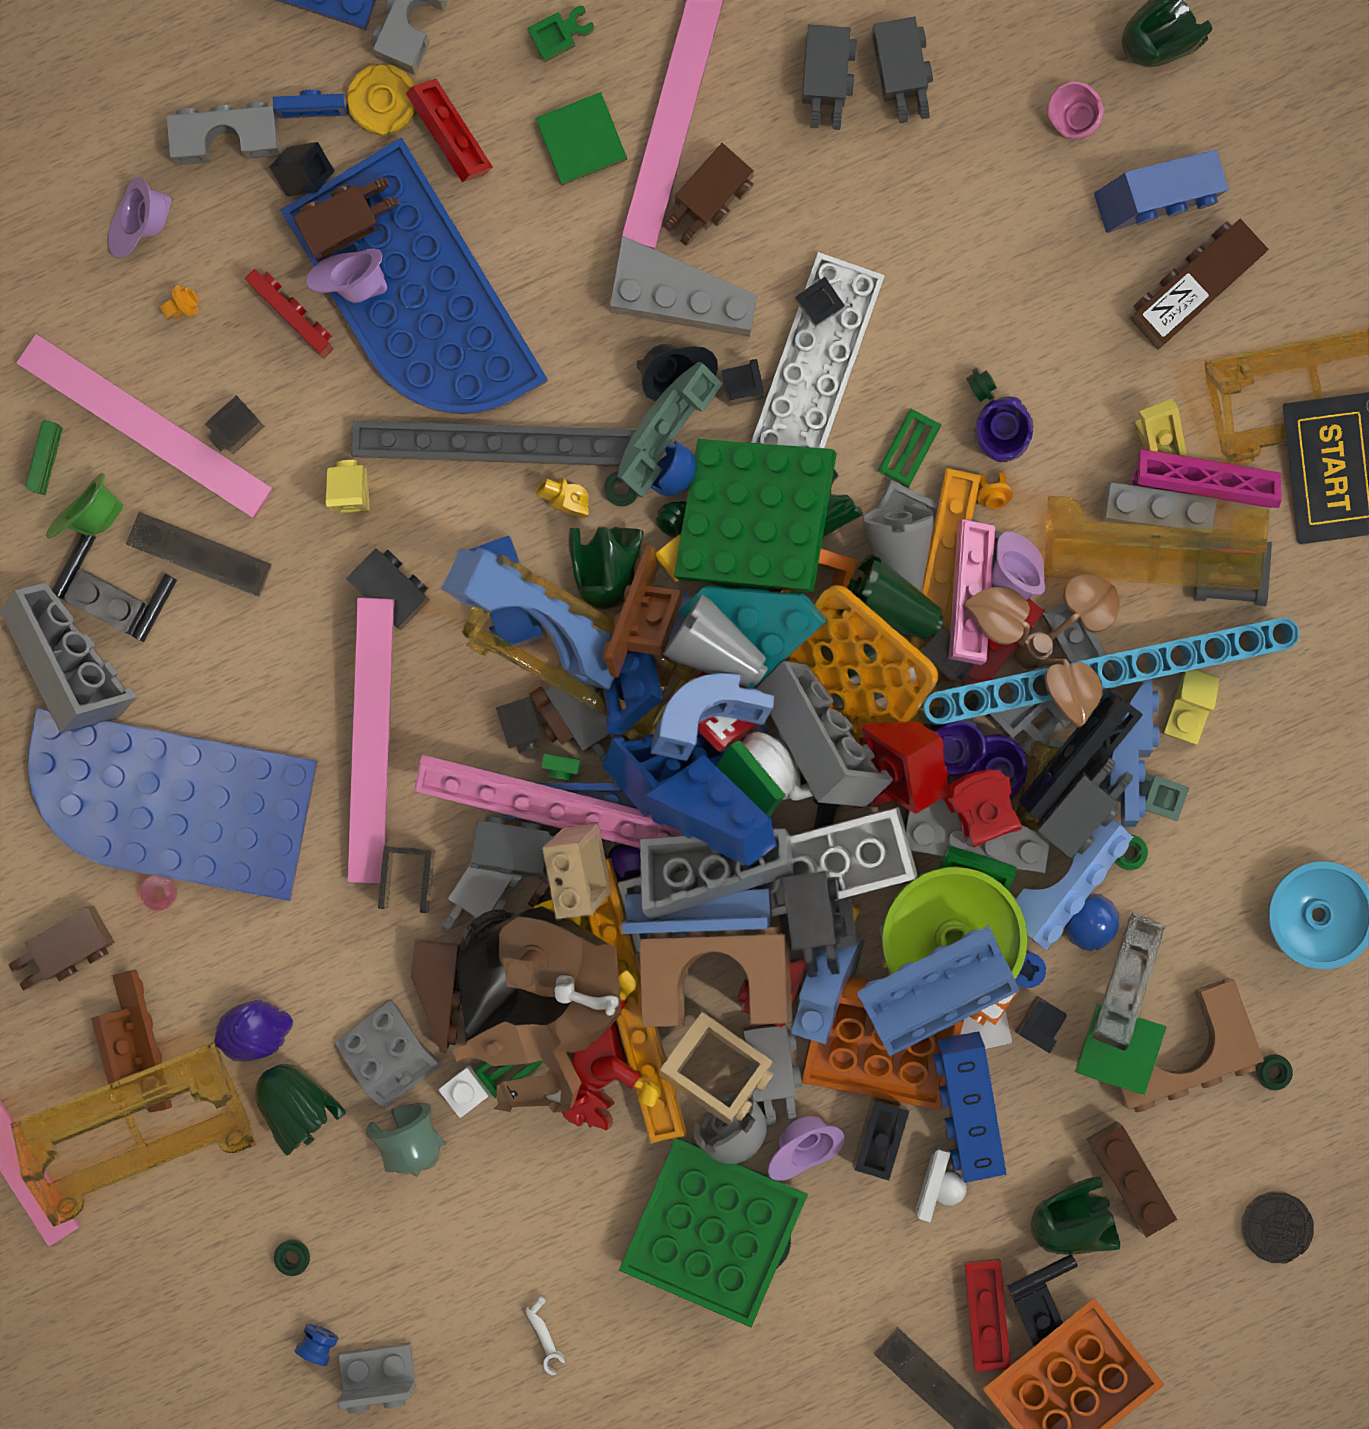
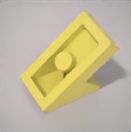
M1173 398L1139 411L1141 419L1137 420L1135 425L1145 450L1187 457L1179 410Z
M1195 669L1183 672L1162 734L1198 745L1209 711H1214L1220 678Z

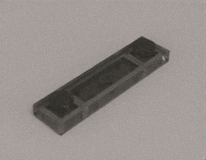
M141 512L138 513L126 545L257 597H260L272 564Z
M1132 913L1129 917L1091 1038L1126 1051L1164 934L1165 925Z
M899 1327L874 1352V1355L953 1428L1003 1429L1005 1427L1001 1420Z

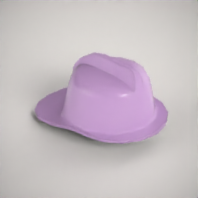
M135 177L129 183L125 196L114 214L109 227L108 246L111 254L117 258H124L132 252L140 238L156 236L162 232L172 202L171 198L167 194L149 188L146 180L142 177Z
M372 248L360 252L330 256L312 268L307 275L306 283L309 289L314 292H337L349 302L360 303L368 298L383 294L387 290L384 274L380 268L383 255L379 249Z
M1004 532L997 541V559L992 570V586L1013 589L1027 600L1032 595H1041L1045 592L1043 558L1035 545L1026 537L1015 532Z
M805 1116L793 1121L780 1135V1149L774 1154L768 1166L770 1178L775 1181H785L813 1166L830 1160L840 1151L844 1144L845 1137L842 1130L835 1126H827L823 1120L816 1116Z

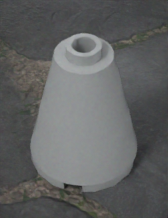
M904 505V511L893 512V507L887 506L865 513L863 515V528L871 554L881 558L919 591H922L934 525L933 511L922 506Z
M704 595L693 606L677 634L674 635L663 653L672 661L707 674L726 673L740 675L739 686L745 688L750 683L756 686L768 669V667L763 665L766 657Z

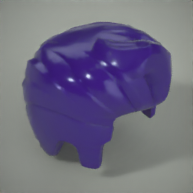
M1003 397L998 400H992L989 404L985 405L977 418L974 430L975 444L983 454L997 462H1008L1018 459L1029 447L1033 436V419L1030 413L1027 412V408L1022 404V401L1017 397Z
M1003 734L985 735L986 755L972 772L992 769L1000 770L1005 777L1009 776L1012 792L1009 794V797L1012 800L1020 792L1027 780L1028 764L1025 754L1020 745L1009 736Z
M262 1000L249 1001L233 1007L220 1018L216 1028L214 1044L233 1061L246 1062L265 1058L279 1050V1047L284 1044V1037L291 1030L293 1019L288 1013L279 1011V1008L275 1005L271 1006L268 1002H263Z

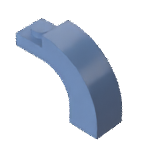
M719 673L696 678L681 687L670 699L654 731L651 753L687 761L696 745L698 724L711 717L720 716L763 725L773 709L774 695L762 693L754 688H739L740 675Z
M857 938V945L838 949L840 974L831 975L827 964V952L815 955L818 963L817 977L809 978L808 975L805 977L799 996L801 1000L791 1034L827 1044L843 990L849 977L855 975L865 940Z

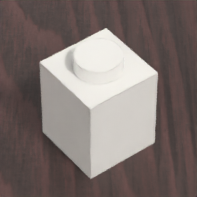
M470 1064L438 1089L459 1118L463 1117L491 1094Z

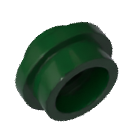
M976 367L972 370L973 374L966 378L972 391L980 402L987 398L989 400L994 399L995 396L992 391L997 389L993 378L987 370L981 373Z
M618 471L614 472L605 482V495L616 506H628L637 499L638 495L630 488L627 494L618 495L615 487L617 484L624 482L617 477Z
M1277 1054L1265 1056L1263 1058L1264 1061L1258 1063L1256 1068L1258 1081L1269 1090L1285 1088L1293 1076L1290 1062ZM1276 1065L1280 1073L1278 1077L1272 1079L1268 1075V1070L1271 1066Z
M291 1239L282 1242L274 1254L276 1268L287 1276L301 1274L310 1262V1252L307 1246L299 1240ZM287 1252H296L299 1256L298 1262L290 1263L286 1258Z

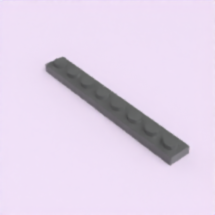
M353 420L352 457L620 466L626 447L635 430Z

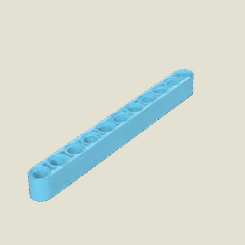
M1277 618L1076 662H1082L1090 666L1100 678L1102 689L1286 650L1297 643L1299 629L1293 620ZM1276 625L1284 632V638L1280 644L1273 638V629ZM1242 633L1247 634L1250 638V647L1247 651H1244L1239 645V637ZM1208 640L1213 641L1217 647V652L1213 659L1209 658L1205 653V644ZM1174 647L1179 648L1183 654V660L1179 666L1175 665L1171 660L1170 654ZM1140 654L1144 655L1149 661V668L1146 673L1140 672L1136 666V661ZM1106 662H1110L1115 668V676L1111 681L1106 680L1102 674V667ZM1048 668L929 693L917 713L924 723L938 725L1051 701L1052 698L1047 690L1040 696L1033 689V682L1036 677L1040 676L1045 680ZM1004 683L1009 685L1013 691V697L1009 703L1002 702L998 695L999 688ZM968 691L974 692L978 697V706L973 711L968 710L964 705V696ZM934 698L939 699L944 706L943 715L938 719L934 718L929 712V704Z

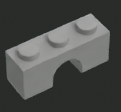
M388 0L385 10L388 17L384 26L378 25L371 41L376 58L416 75L428 48L429 40L427 34L414 29L409 24L410 17L421 6H432L444 11L448 0Z
M265 102L249 103L246 105L247 108L233 109L229 105H218L212 107L210 112H197V109L193 108L176 110V115H166L170 158L176 165L211 162V144L218 135L223 133H233L239 136L241 152L246 159L280 156L278 116L273 110V106H268Z
M1111 482L1104 489L1100 522L1132 527L1138 525L1169 529L1172 533L1199 537L1208 536L1213 531L1217 498Z

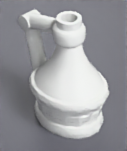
M760 732L746 735L742 743L785 793L786 796L783 800L791 798L794 801H798L812 796L808 783L800 785L801 770L795 765L794 757L782 738Z

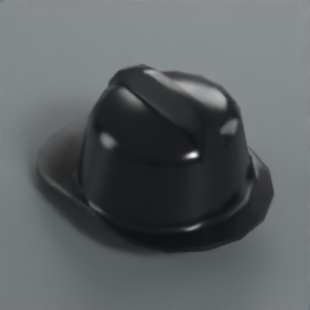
M660 344L653 347L643 359L637 361V368L641 372L642 389L646 397L656 401L679 376L697 362L703 363L716 376L718 361L715 355L705 347L677 348L670 344Z

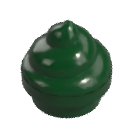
M670 502L661 506L656 518V524L661 531L670 537H677L681 534L687 502Z

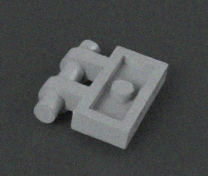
M1038 676L1033 682V689L1040 696L1046 692L1047 688L1045 680ZM1011 690L1001 701L1009 703L1013 697V691ZM1053 700L988 714L1009 737L1014 738L1022 730L1029 738L1020 747L1028 757L1038 748L1042 750L1049 743L1048 739L1060 727L1066 728L1071 723ZM1046 708L1052 716L1037 729L1031 721Z

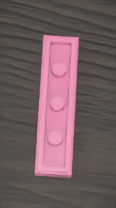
M964 519L958 522L948 659L979 665L987 662L988 637L980 629L974 617L964 607V604L978 592L992 587L995 526Z

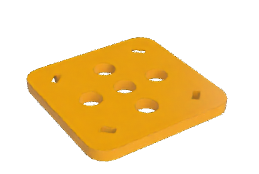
M839 585L826 589L818 598L815 606L828 621L785 661L807 664L831 697L832 693H836L843 699L844 709H839L833 702L830 706L847 717L853 725L849 732L857 743L863 746L864 740L861 726L866 723L911 722L936 685L938 679L935 665L848 589ZM836 609H845L842 615H837ZM864 643L871 645L875 649L876 660H871L865 655L863 650ZM822 645L827 646L832 651L833 662L826 660L822 656ZM914 667L916 680H911L909 669ZM848 668L855 670L859 674V685H855L849 680L847 675ZM875 692L883 694L887 700V708H882L876 704L874 699Z

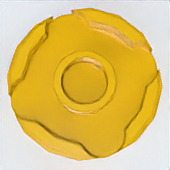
M394 65L367 66L355 75L348 88L347 102L352 118L360 128L370 134L387 136L400 132L410 124L416 114L414 106L406 95L407 91L414 86V83L406 72Z

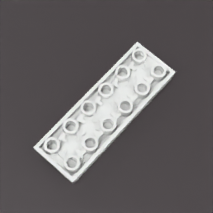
M818 252L805 290L823 277H826L844 303L845 308L815 328L799 306L751 443L813 448L825 447L885 275Z

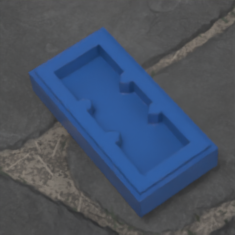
M318 90L300 91L299 96L273 97V110L280 119L346 116L348 114V102L344 94L321 95V92Z

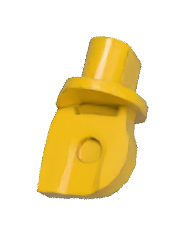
M545 478L537 486L536 496L548 500V505L554 509H559L562 512L581 518L588 516L589 495L582 486L567 484L566 479L563 478L557 481Z

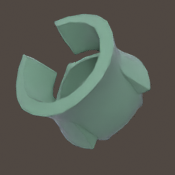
M415 1103L391 1109L398 1128L394 1131L383 1133L375 1122H370L368 1125L366 1136L380 1149L385 1172L412 1174L418 1177L422 1170L432 1168L439 1160L440 1147L446 1145V1142L431 1124V1107L428 1103Z

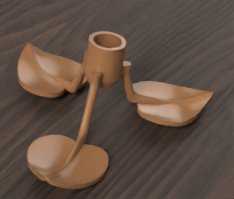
M1082 574L1072 578L1064 588L1063 598L1067 608L1074 614L1050 634L1046 635L1036 632L1029 637L1030 625L1024 621L1029 615V604L1017 591L1007 587H993L982 590L967 600L964 607L971 613L980 629L988 638L1002 645L1018 642L1019 645L1015 649V658L1022 667L1027 669L1038 667L1041 669L1044 666H1050L1045 675V684L1050 697L1064 716L1077 727L1084 725L1100 702L1102 696L1100 678L1085 663L1076 662L1070 665L1067 659L1047 658L1053 651L1052 640L1079 619L1083 627L1089 632L1103 631L1115 621L1120 606L1116 588L1109 581L1094 575Z

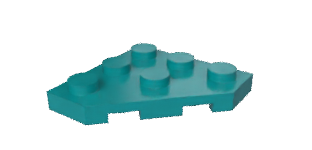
M712 585L703 587L679 610L684 618H686L698 599L704 595L766 657L763 665L768 667L767 671L756 686L750 683L746 687L747 689L757 687L782 661H785L828 621L804 593L769 592V590L748 588L728 589Z

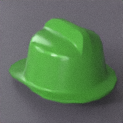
M103 473L99 474L83 494L54 520L46 533L48 539L57 536L66 528L84 535H96L104 532L111 526L122 511L123 504L103 485L105 478Z

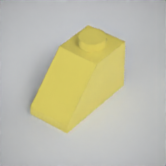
M357 460L337 461L336 467L327 468L326 507L334 514L370 511L367 469L364 465H358Z

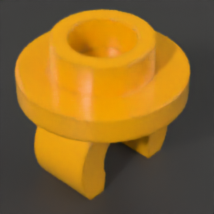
M176 285L171 289L173 298L160 306L167 319L171 317L178 319L184 314L193 318L199 313L198 305L200 302L191 288Z
M1003 472L999 473L998 483L988 484L985 474H981L979 491L977 493V501L981 506L996 510L1004 507L1011 501L1013 497L1012 489L1006 484V475Z

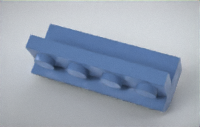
M987 926L981 930L976 929L968 932L963 939L949 946L936 948L928 957L916 963L904 964L896 973L884 979H875L869 982L857 994L889 1056H892L1020 990L1001 954L992 931Z

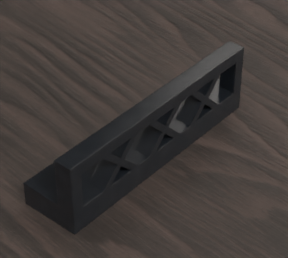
M1108 688L1085 724L1075 729L1020 797L1019 802L1030 815L1040 821L1080 771L1083 770L1090 777L1096 772L1143 714ZM1129 713V715L1125 718L1121 725H1118L1121 722V720L1125 717V715ZM1103 744V747L1099 750V752H1098V753H1095V752L1099 749V747Z

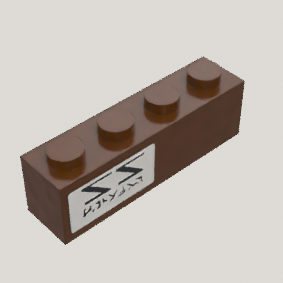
M1241 218L1233 225L1226 221L1211 235L1215 241L1207 249L1200 245L1185 258L1189 263L1186 268L1180 273L1174 268L1159 282L1163 288L1155 296L1148 292L1133 305L1137 312L1130 320L1158 350L1269 250Z

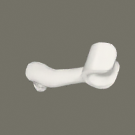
M560 975L556 979L555 998L558 1002L569 1003L574 1001L592 1009H606V1014L609 1016L615 1013V1008L619 1003L616 996L592 997L575 991L573 977Z
M541 1295L531 1308H526V1315L536 1330L545 1350L544 1369L548 1374L556 1375V1370L549 1365L548 1360L554 1357L564 1364L566 1360L560 1351H556L547 1326L536 1313L547 1300Z

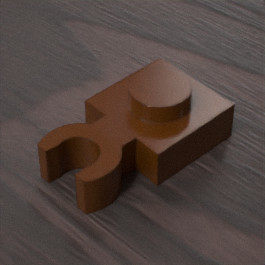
M540 686L529 693L546 720L541 726L551 742L559 740L561 745H564L574 739L544 689Z

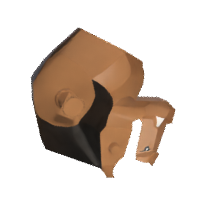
M541 906L527 909L492 927L466 947L456 959L466 1037L463 1044L453 1051L456 1061L458 1062L463 1058H474L483 1060L492 1066L529 1064L541 1060L549 1068L546 1075L504 1081L497 1085L498 1105L494 1108L495 1110L511 1112L512 1107L549 1106L553 1113L570 1111L575 1103L581 1081L566 1052H578L587 1049L621 1015L616 948L568 918L556 919L554 911ZM560 975L573 977L575 991L592 997L616 996L619 1003L615 1008V1013L609 1016L606 1014V1009L596 1010L574 1001L569 1003L558 1002L555 998L556 979Z

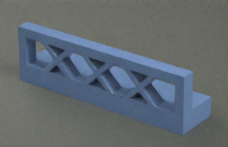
M771 888L747 889L653 920H649L642 911V893L626 894V921L622 923V934L767 929L772 925Z

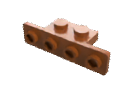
M646 545L642 557L636 559L633 582L631 585L628 584L626 586L623 609L621 613L616 614L614 619L613 636L611 641H607L604 645L603 661L607 663L610 677H619L628 650L663 656L683 600L681 590L652 586L658 570L655 548L652 545Z
M136 969L113 975V980L121 1010L91 1018L108 1086L114 1087L139 1079L149 1113L172 1108L171 1090L165 1080L162 1069V1055L155 1042L152 1030V1017L147 1011L143 995V983Z

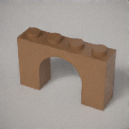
M779 927L757 929L758 935L744 936L743 930H721L722 936L708 937L707 931L686 932V938H672V932L650 933V939H640L642 1027L685 1025L684 981L686 974L697 959L711 952L725 953L736 959L744 968L749 981L751 1024L791 1023L790 935L780 934Z
M1226 978L1195 989L1209 1031L1208 1045L1203 1056L1194 1065L1178 1071L1164 1070L1154 1065L1145 1095L1116 1086L1124 1107L1127 1109L1134 1108L1135 1112L1145 1111L1156 1106L1154 1101L1166 1096L1169 1100L1184 1097L1189 1094L1188 1088L1201 1084L1202 1088L1215 1086L1223 1082L1222 1076L1235 1072L1236 1076L1251 1073L1256 1070L1255 1064L1264 1061L1235 980Z

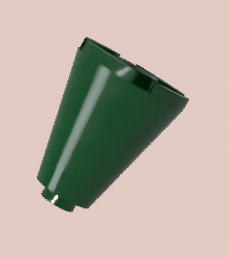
M873 554L867 556L857 568L863 573L856 581L851 579L847 589L900 635L926 640L930 635L936 636L944 621V618L940 616L941 608L881 558ZM840 609L839 613L842 614L845 609Z

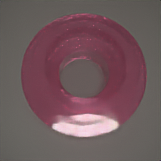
M154 875L144 881L140 895L143 903L148 908L164 910L174 903L177 889L170 878ZM156 886H162L165 889V896L162 899H157L153 894Z

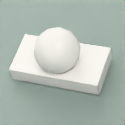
M936 1145L933 1147L914 1211L918 1219L931 1222L936 1201L944 1206H954L964 1199L967 1192V1185L959 1173L945 1171L950 1157V1152L946 1148Z

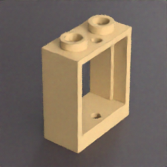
M599 823L564 827L543 847L556 919L592 915L612 893ZM555 879H562L563 884L557 885Z
M704 1012L700 1013L659 1072V1076L729 1126L735 1118L740 1122L744 1119L753 1103L748 1101L756 1089L762 1093L774 1074L769 1071L773 1064L772 1060ZM708 1032L758 1066L730 1108L679 1073Z

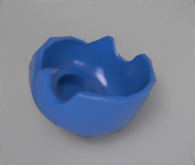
M676 440L674 441L675 446L667 445L665 447L667 455L658 462V465L663 470L651 485V488L658 494L668 497L686 491L695 477L697 466L695 455Z
M1089 894L1085 899L1083 908L1072 916L1064 930L1070 941L1081 949L1089 951L1099 950L1107 946L1115 938L1119 928V912L1113 902L1103 895Z

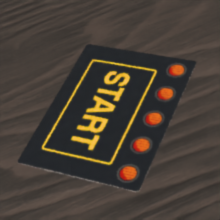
M1369 392L1284 403L1283 415L1298 543L1307 544L1369 535Z

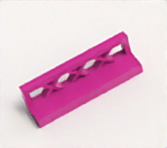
M1140 449L1133 472L1132 485L1214 497L1220 500L1267 508H1279L1282 501L1280 472Z

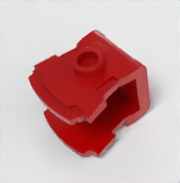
M987 769L972 772L948 784L949 795L942 799L950 812H956L961 821V831L967 846L975 848L981 846L984 842L1002 835L1022 830L1021 823L1010 802L1009 794L1012 792L1009 776L1005 777L1000 770Z

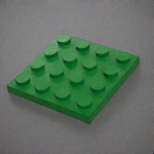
M698 439L695 451L696 472L689 486L674 577L685 581L814 593L837 453L833 449Z
M679 1137L675 1138L619 1271L752 1328L808 1193L781 1181H775L769 1176L739 1163H720L705 1154L699 1146Z

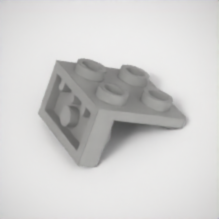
M392 1001L385 1003L335 1043L366 1094L384 1109L441 1066L435 1055L420 1043Z
M411 1342L339 1353L343 1392L337 1401L338 1409L347 1408L348 1413H359L369 1410V1405L383 1403L384 1408H394L405 1405V1400L411 1398L417 1385Z

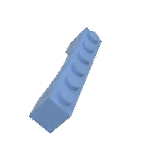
M477 548L476 552L459 550L441 587L443 591L463 604L490 611L501 607L517 606L527 611L542 624L550 635L558 652L563 670L587 685L609 690L615 677H610L607 663L603 661V649L605 643L611 641L613 635L599 629L596 631L592 628L593 622L579 614L573 615L568 612L570 609L568 604L555 598L549 599L545 596L546 590L543 587L521 580L522 573L518 570L496 563L497 556L482 548Z

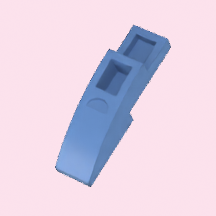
M1145 680L1130 702L1143 716L1110 755V758L1116 763L1112 772L1107 776L1106 790L1109 791L1116 780L1127 771L1134 776L1121 794V825L1123 827H1136L1139 817H1145V796H1139V782L1145 781V761H1139V757H1149L1153 747L1159 746V726H1153V712H1158L1159 693L1158 691H1152V680ZM1129 713L1125 715V717L1121 720L1119 725H1121V723L1125 720Z

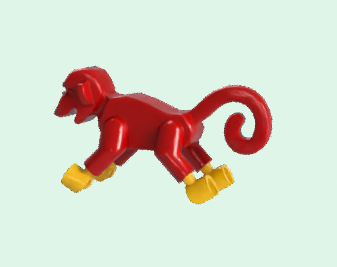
M631 969L624 971L619 976L621 1011L627 1004L626 997L636 990L640 983L638 977ZM616 1020L587 1049L573 1052L572 1065L581 1081V1085L570 1111L562 1112L564 1118L570 1123L580 1127L586 1122L589 1128L594 1126L605 1131L611 1128L613 1118L606 1109L614 1105L615 1102L604 1092L603 1087L613 1080H618L631 1090L634 1087L640 1089L637 1101L641 1104L654 1107L658 1103L661 1094L660 1086L651 1081H643L640 1079L642 1075L629 1066L625 1050L622 1049Z

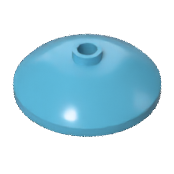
M1311 862L1293 869L1278 883L1269 903V927L1276 944L1293 961L1314 969H1333L1355 960L1369 945L1368 885L1353 870L1333 862ZM1315 908H1320L1323 912V916L1319 921H1315L1312 918V911Z

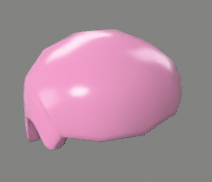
M1071 81L1059 86L1050 96L1047 111L1049 119L1062 136L1071 140H1081L1093 135L1103 121L1104 106L1101 98L1090 85Z

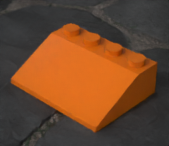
M850 976L843 990L827 1044L809 1040L801 1082L941 1110L942 1103L938 1086L945 1084L943 1075L937 1076L933 1054L939 1053L937 1039L961 1035L964 1019L889 1056L857 994L858 991L864 989L872 980Z
M1093 1298L985 1386L983 1390L1014 1429H1111L1164 1386V1383L1095 1298Z

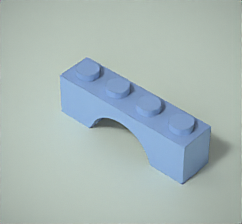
M1112 819L1105 827L1101 824L1092 834L1095 838L1092 844L1083 854L1076 852L1068 873L1058 883L1040 890L1024 888L1015 899L1025 919L1027 937L1045 950L1060 938L1063 928L1072 916L1083 908L1085 899L1095 886L1103 882L1108 869L1117 858L1126 852L1133 836L1115 820Z

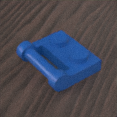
M631 651L626 655L619 677L614 678L609 690L601 688L604 692L608 712L606 718L607 730L610 734L614 735L626 732L663 701L653 654ZM620 684L622 686L623 696L626 705V708L623 711L621 709L617 687Z

